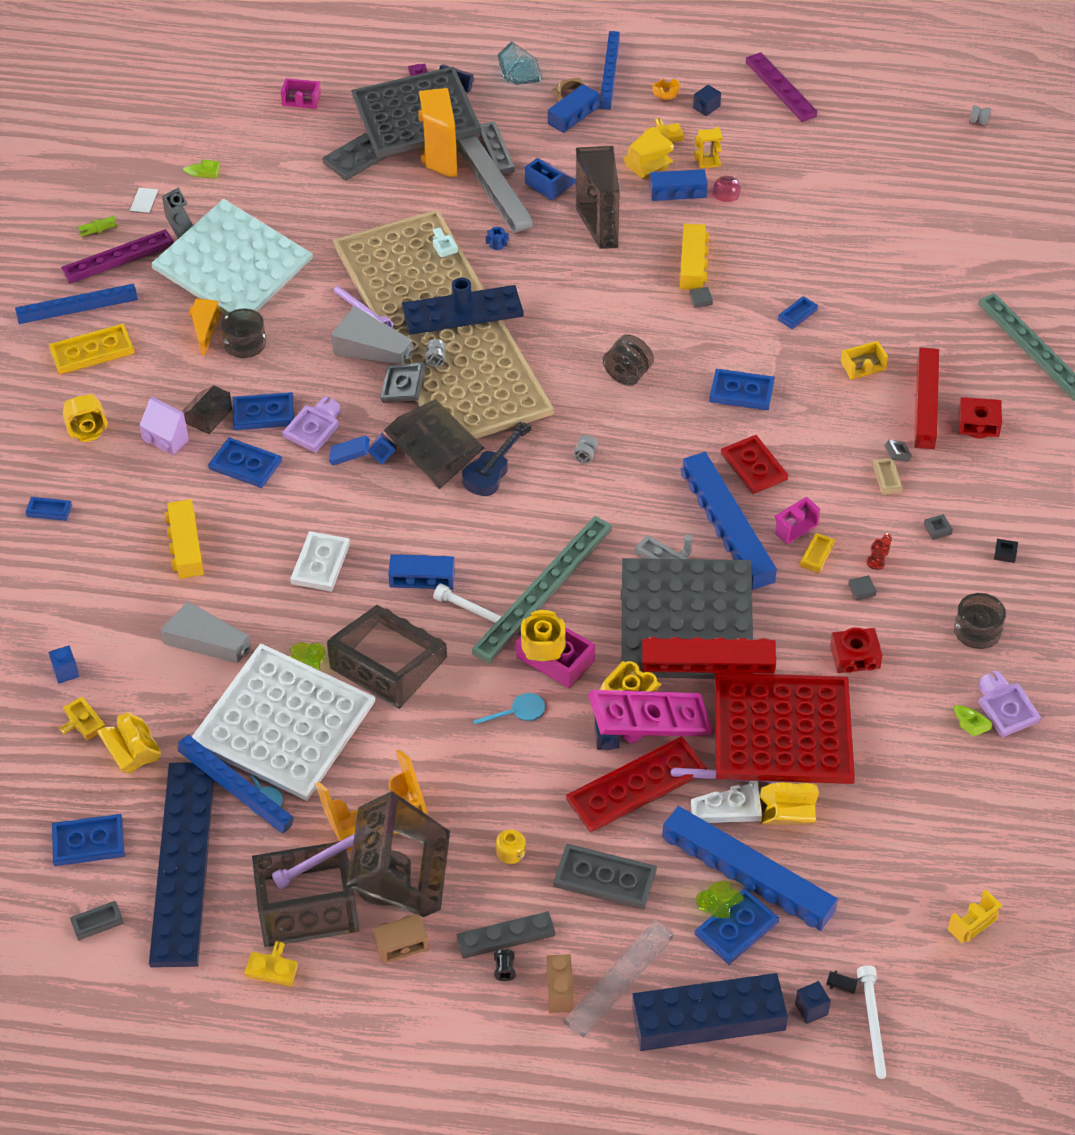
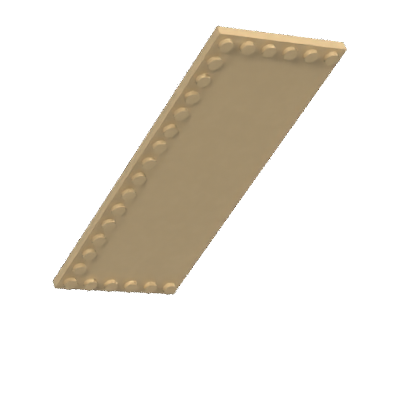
M438 210L333 240V246L365 306L378 316L388 317L393 322V329L412 339L413 354L409 359H405L402 364L424 363L426 366L420 397L416 402L441 449L516 427L520 422L529 423L554 415L553 406L503 320L409 335L402 310L403 302L452 295V282L456 278L461 277L470 280L471 292L484 290ZM440 227L445 236L451 235L458 247V253L440 258L433 246V236H435L433 229ZM433 339L442 340L446 344L445 363L439 367L430 366L425 360L427 343Z

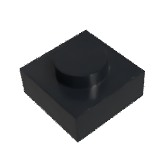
M997 538L994 560L1015 563L1018 542Z

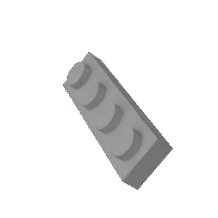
M495 121L480 124L482 130L480 137L486 151L502 175L515 172L514 164Z

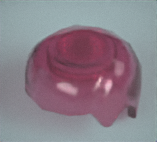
M725 175L716 179L713 185V196L717 200L732 202L738 199L741 184L737 178Z

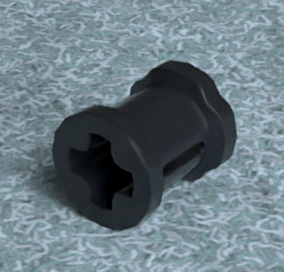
M500 949L494 952V961H496L495 979L510 981L516 977V971L513 969L515 953L512 950Z

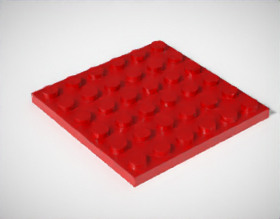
M715 673L716 779L854 784L855 771L849 678L842 676Z

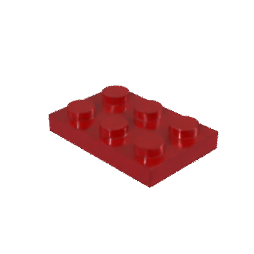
M757 435L721 448V455L752 495L788 480V473Z

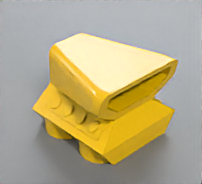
M651 127L629 146L628 154L623 156L625 165L641 179H649L650 172L665 171L669 168V164L673 160L667 154L673 151L674 145L658 130Z
M622 661L604 680L600 690L657 692L656 690L662 684L657 681L653 673L641 672L635 662Z
M128 712L117 716V727H105L97 730L100 738L122 772L132 773L144 764L156 762L161 756L160 748L153 740L150 728L142 718Z
M781 782L771 783L762 787L760 799L768 806L762 815L761 825H810L815 823V803L819 795L817 785Z

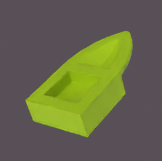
M201 160L199 164L184 167L183 171L195 177L216 179L220 169V161Z
M954 706V713L960 720V727L973 737L992 729V722L978 711L966 706Z

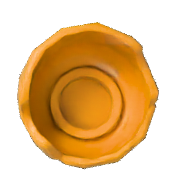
M662 78L659 82L653 83L652 90L657 98L669 101L678 95L681 84L674 78L670 82H666Z

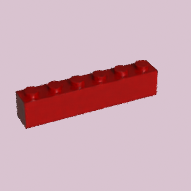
M649 637L642 639V672L775 674L776 640L760 638L758 640H748L746 638L725 639L721 637L714 639H703L701 637H694L692 639H681L679 637L659 639L658 637Z

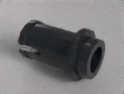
M835 970V972H829L826 985L831 986L830 989L834 987L854 994L858 979L838 974L837 970Z

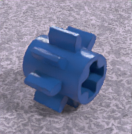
M501 227L491 228V230L487 231V236H485L486 244H490V248L494 250L503 249L504 246H507V241H509V233H505L504 228Z

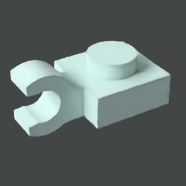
M440 227L433 229L435 234L433 236V246L440 258L458 253V247L451 235L445 236Z

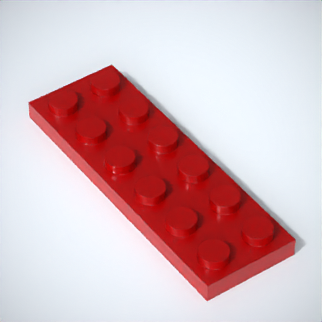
M681 736L566 794V800L591 833L696 779L693 778L694 774L674 777L671 775L673 768L707 770V767Z

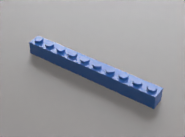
M609 31L600 109L611 110L620 42V32Z
M128 284L15 307L18 323L23 324L136 301L138 298L135 285Z
M189 734L178 742V752L283 834L292 826L293 816Z

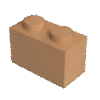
M419 914L408 915L401 918V920L382 923L378 927L373 928L374 941L383 964L429 950L428 937Z
M571 954L547 955L549 1013L574 1012Z

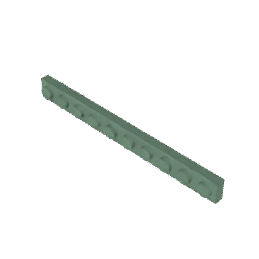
M594 516L472 648V655L490 664L519 633L523 619L531 616L532 612L540 610L612 531V525Z

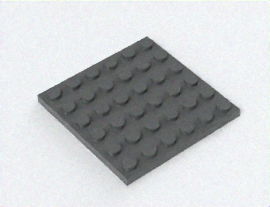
M454 66L351 90L376 158L425 147L423 122H419L418 111L421 110L419 91L448 88L455 122L456 140L482 134L481 126Z
M622 558L621 662H635L642 672V639L649 637H658L659 639H670L671 637H679L681 639H692L694 637L714 639L721 637L725 639L746 638L753 640L751 560ZM650 672L656 678L715 679V673Z

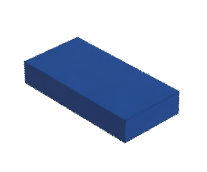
M802 296L778 315V321L794 329L817 311L818 305Z
M364 435L331 446L329 462L334 466L368 455L370 439Z
M31 497L25 513L27 517L67 521L72 508V502L68 500Z

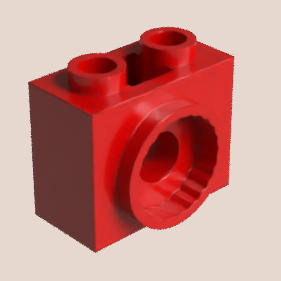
M961 397L958 410V434L969 435L978 439L999 437L1002 427V400Z
M853 627L846 631L832 632L830 648L837 673H852L863 670L872 671L881 668L883 654L875 628L863 629Z

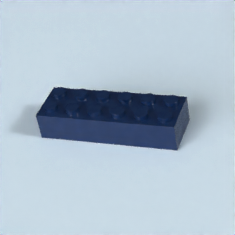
M777 973L632 993V1012L640 1051L786 1031L788 1014Z

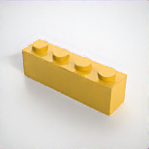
M683 224L680 289L703 288V283H707V271L704 270L708 269V258H704V256L708 257L709 245L705 244H709V232H706V224Z
M192 499L167 503L168 511L164 512L166 524H170V527H167L168 539L173 541V543H169L171 556L175 555V558L171 559L173 572L177 571L179 579L202 576L204 571Z

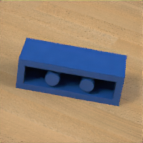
M582 84L547 110L548 124L562 133L566 132L599 107V93Z
M705 169L650 172L652 201L707 198Z
M391 554L388 572L389 587L436 589L441 583L448 586L449 590H453L455 576L454 556Z

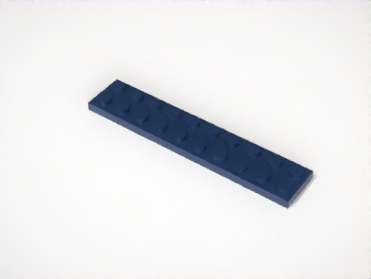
M192 762L169 763L149 956L150 968L198 967L214 779Z

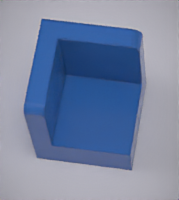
M381 433L369 445L368 453L382 465L396 451L397 446L384 433Z

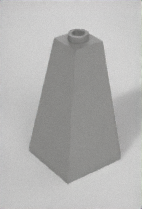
M355 306L352 307L331 333L333 352L336 356L402 364L405 359L411 357L414 351L412 339Z

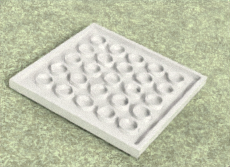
M260 643L193 734L192 738L219 759L308 801L316 789L315 783L321 782L375 703V696Z

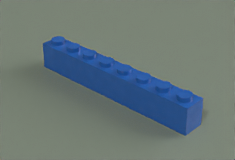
M702 452L683 458L682 477L689 482L691 492L696 494L700 507L705 509L707 519L715 526L716 534L719 538H722L726 551L731 553L733 560H751L752 590L775 583L777 568L708 454Z
M679 805L663 824L662 837L669 844L680 847L689 856H695L702 860L708 867L717 869L728 879L739 882L751 892H756L767 902L778 905L789 915H795L808 926L822 931L835 913L838 898Z

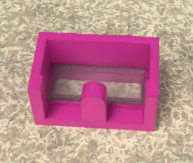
M285 78L281 89L282 106L317 109L321 95L320 82Z
M806 496L775 515V534L786 545L819 525L821 509Z

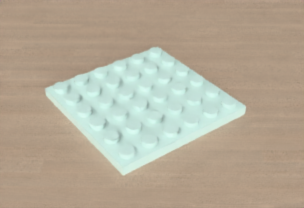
M223 198L152 262V269L200 299L218 301L220 312L243 325L313 259V253Z

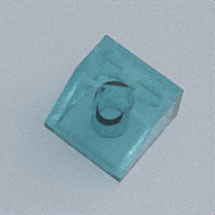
M511 41L497 54L502 76L506 81L519 85L543 80L536 57Z

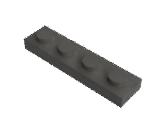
M549 911L456 935L462 958L465 959L555 936V929Z

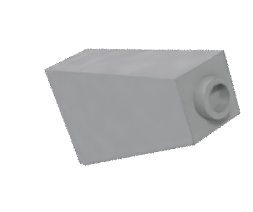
M189 601L160 629L163 643L166 645L235 663L246 657L251 650L249 635Z

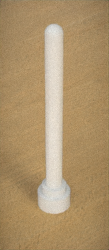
M440 583L435 589L433 598L437 601H450L494 623L502 617L453 594L449 587Z
M862 966L857 969V978L861 985L864 986L876 1076L879 1079H884L886 1077V1069L873 986L877 980V973L874 966Z

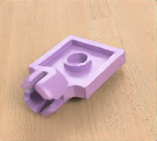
M325 396L314 407L306 405L282 432L283 437L317 453L340 426L339 421L336 420L337 416L341 413L339 403L333 398L329 403H326L330 397Z
M999 671L992 672L995 676L994 678L988 673L980 679L978 687L984 697H981L978 703L1001 738L1040 723L1041 716L1019 683L1009 684Z

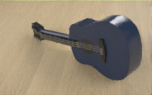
M520 422L497 452L485 451L478 460L468 464L462 471L463 486L468 491L479 496L494 494L500 486L501 478L508 471V460L504 455L520 436L523 437L532 431L531 426Z

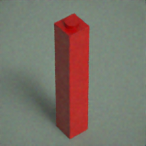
M919 347L914 448L935 449L939 383V349Z

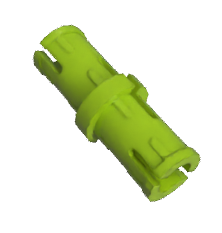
M113 215L101 220L95 219L88 224L79 225L78 230L81 231L79 233L82 238L83 236L93 233L100 234L103 230L117 227V223H115L116 219Z

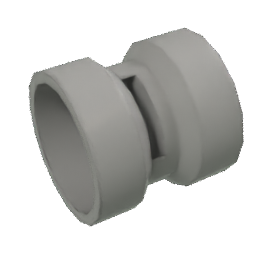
M973 105L969 123H981L983 126H988L991 108L981 109L979 106Z
M439 339L430 340L426 347V363L433 367L442 366L445 363L446 344Z
M581 436L573 452L574 459L583 464L590 463L598 447L597 440L592 436Z

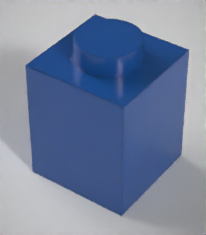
M70 645L48 652L58 684L79 677Z

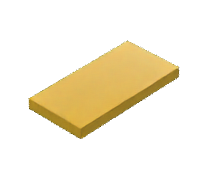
M124 323L48 344L59 375L135 354Z

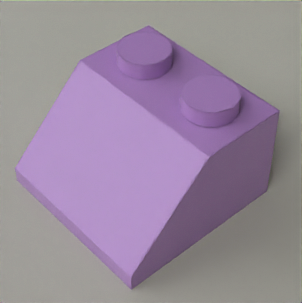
M151 397L139 425L141 437L146 443H151L163 452L175 455L189 441L184 413Z

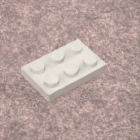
M309 531L290 578L291 584L332 592L349 549L350 539Z

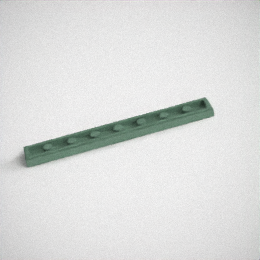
M995 293L980 299L978 305L1075 401V373Z

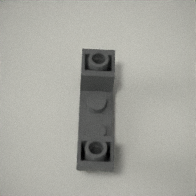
M178 187L163 195L162 200L165 217L179 239L193 224L184 209V206L188 203Z

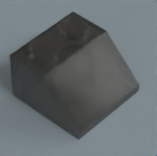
M214 385L199 392L181 411L184 413L186 424L210 434L233 410L230 392Z

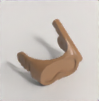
M581 78L563 80L556 84V88H553L552 92L557 100L560 101L563 99L562 91L570 88L577 89L582 84L585 85Z

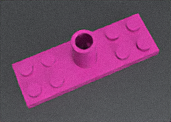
M592 690L588 694L600 734L622 735L629 743L638 742L644 735L710 736L714 732L700 693Z

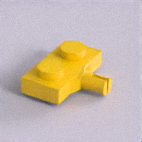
M660 117L659 120L658 118L654 120L657 126L654 128L672 143L684 140V133L679 123L664 125Z
M83 696L63 707L70 721L59 727L62 735L76 729L88 741L98 735L97 730L106 727Z
M276 941L272 954H261L251 951L244 974L246 978L292 987L298 969V961L281 957L285 944L282 942L279 944V941Z

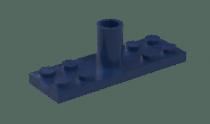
M462 277L453 280L452 295L402 303L409 335L524 317L516 285L471 292L470 280Z

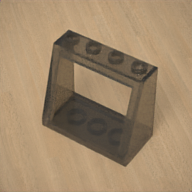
M614 147L576 148V210L599 249L618 248L620 190Z
M379 605L368 610L327 641L330 669L398 709L408 701L447 658V645L442 639L435 638L423 628L412 625L407 619L400 618L389 609H384ZM378 623H381L426 650L395 673L354 648Z
M393 791L358 807L347 887L416 915L419 914L421 917H426L441 910L450 831ZM394 831L424 843L418 890L388 871Z
M338 842L252 856L257 906L264 947L274 946L276 941H279V944L280 942L288 944L359 932L347 849L301 873L306 874L340 868L343 891L268 903L265 880L273 879L272 873L279 869L289 870Z

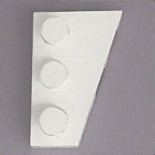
M750 781V784L741 787L738 784L732 786L728 791L721 793L716 791L691 799V813L708 823L762 820L758 781Z

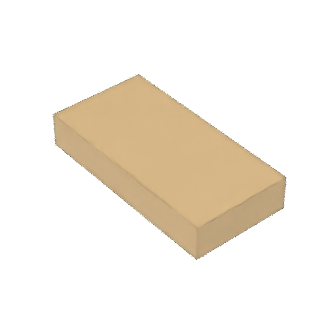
M892 458L873 460L872 465L881 494L902 493L903 487L894 460Z

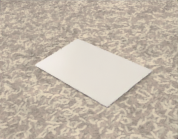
M138 188L130 211L150 213L158 189Z

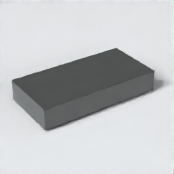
M116 901L70 917L78 941L124 924Z

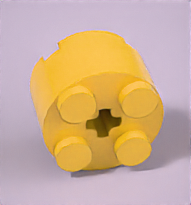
M81 395L65 401L63 418L70 437L77 438L81 442H90L98 439L102 431L106 430L108 422L102 404L95 395Z
M537 610L532 612L531 616L527 619H523L521 623V647L527 659L550 661L558 660L561 657L565 648V623L562 618L560 619L556 616V613L549 610Z

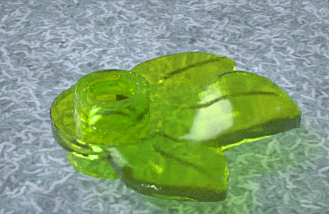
M300 642L290 648V652L293 654L290 656L291 658L317 670L320 669V663L324 660L326 653L322 644L312 643L309 645L305 642Z
M729 881L715 882L710 885L708 890L701 891L696 896V904L703 912H710L712 916L717 918H730L729 907L744 900L739 891L731 888V882Z

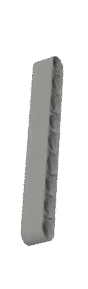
M476 135L456 140L457 150L512 232L518 233L531 229L533 223L530 214Z

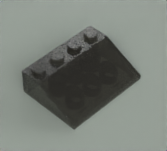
M436 399L399 416L384 429V432L392 442L438 489H441L484 449V446Z

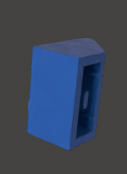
M539 158L525 166V184L550 200H553L577 182V179Z

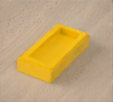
M815 533L800 561V567L820 573L835 544V539Z

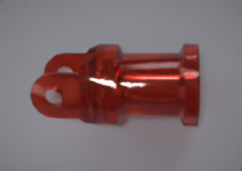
M884 533L881 539L877 538L872 543L871 555L866 560L870 568L881 570L885 567V557L889 554L892 541L889 533Z

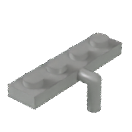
M690 534L684 536L683 550L678 553L647 535L635 547V553L646 559H688L687 557L692 552L693 537Z

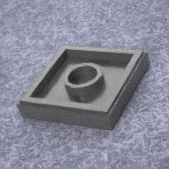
M424 363L387 365L380 397L381 401L385 403L419 400L426 368Z

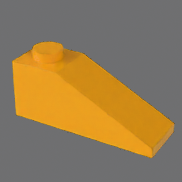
M196 298L193 306L189 308V317H192L201 355H206L220 317L219 303L216 300Z

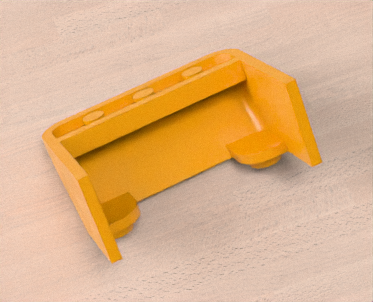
M448 88L419 91L421 110L418 111L419 122H423L425 147L422 148L421 162L430 170L448 177H457L455 122Z
M400 749L395 752L402 772L394 775L389 780L388 788L391 796L349 812L345 802L339 799L332 800L328 789L320 782L315 783L325 815L339 842L369 825L376 827V832L373 835L347 848V851L359 850L420 825L426 820L428 812L411 759Z

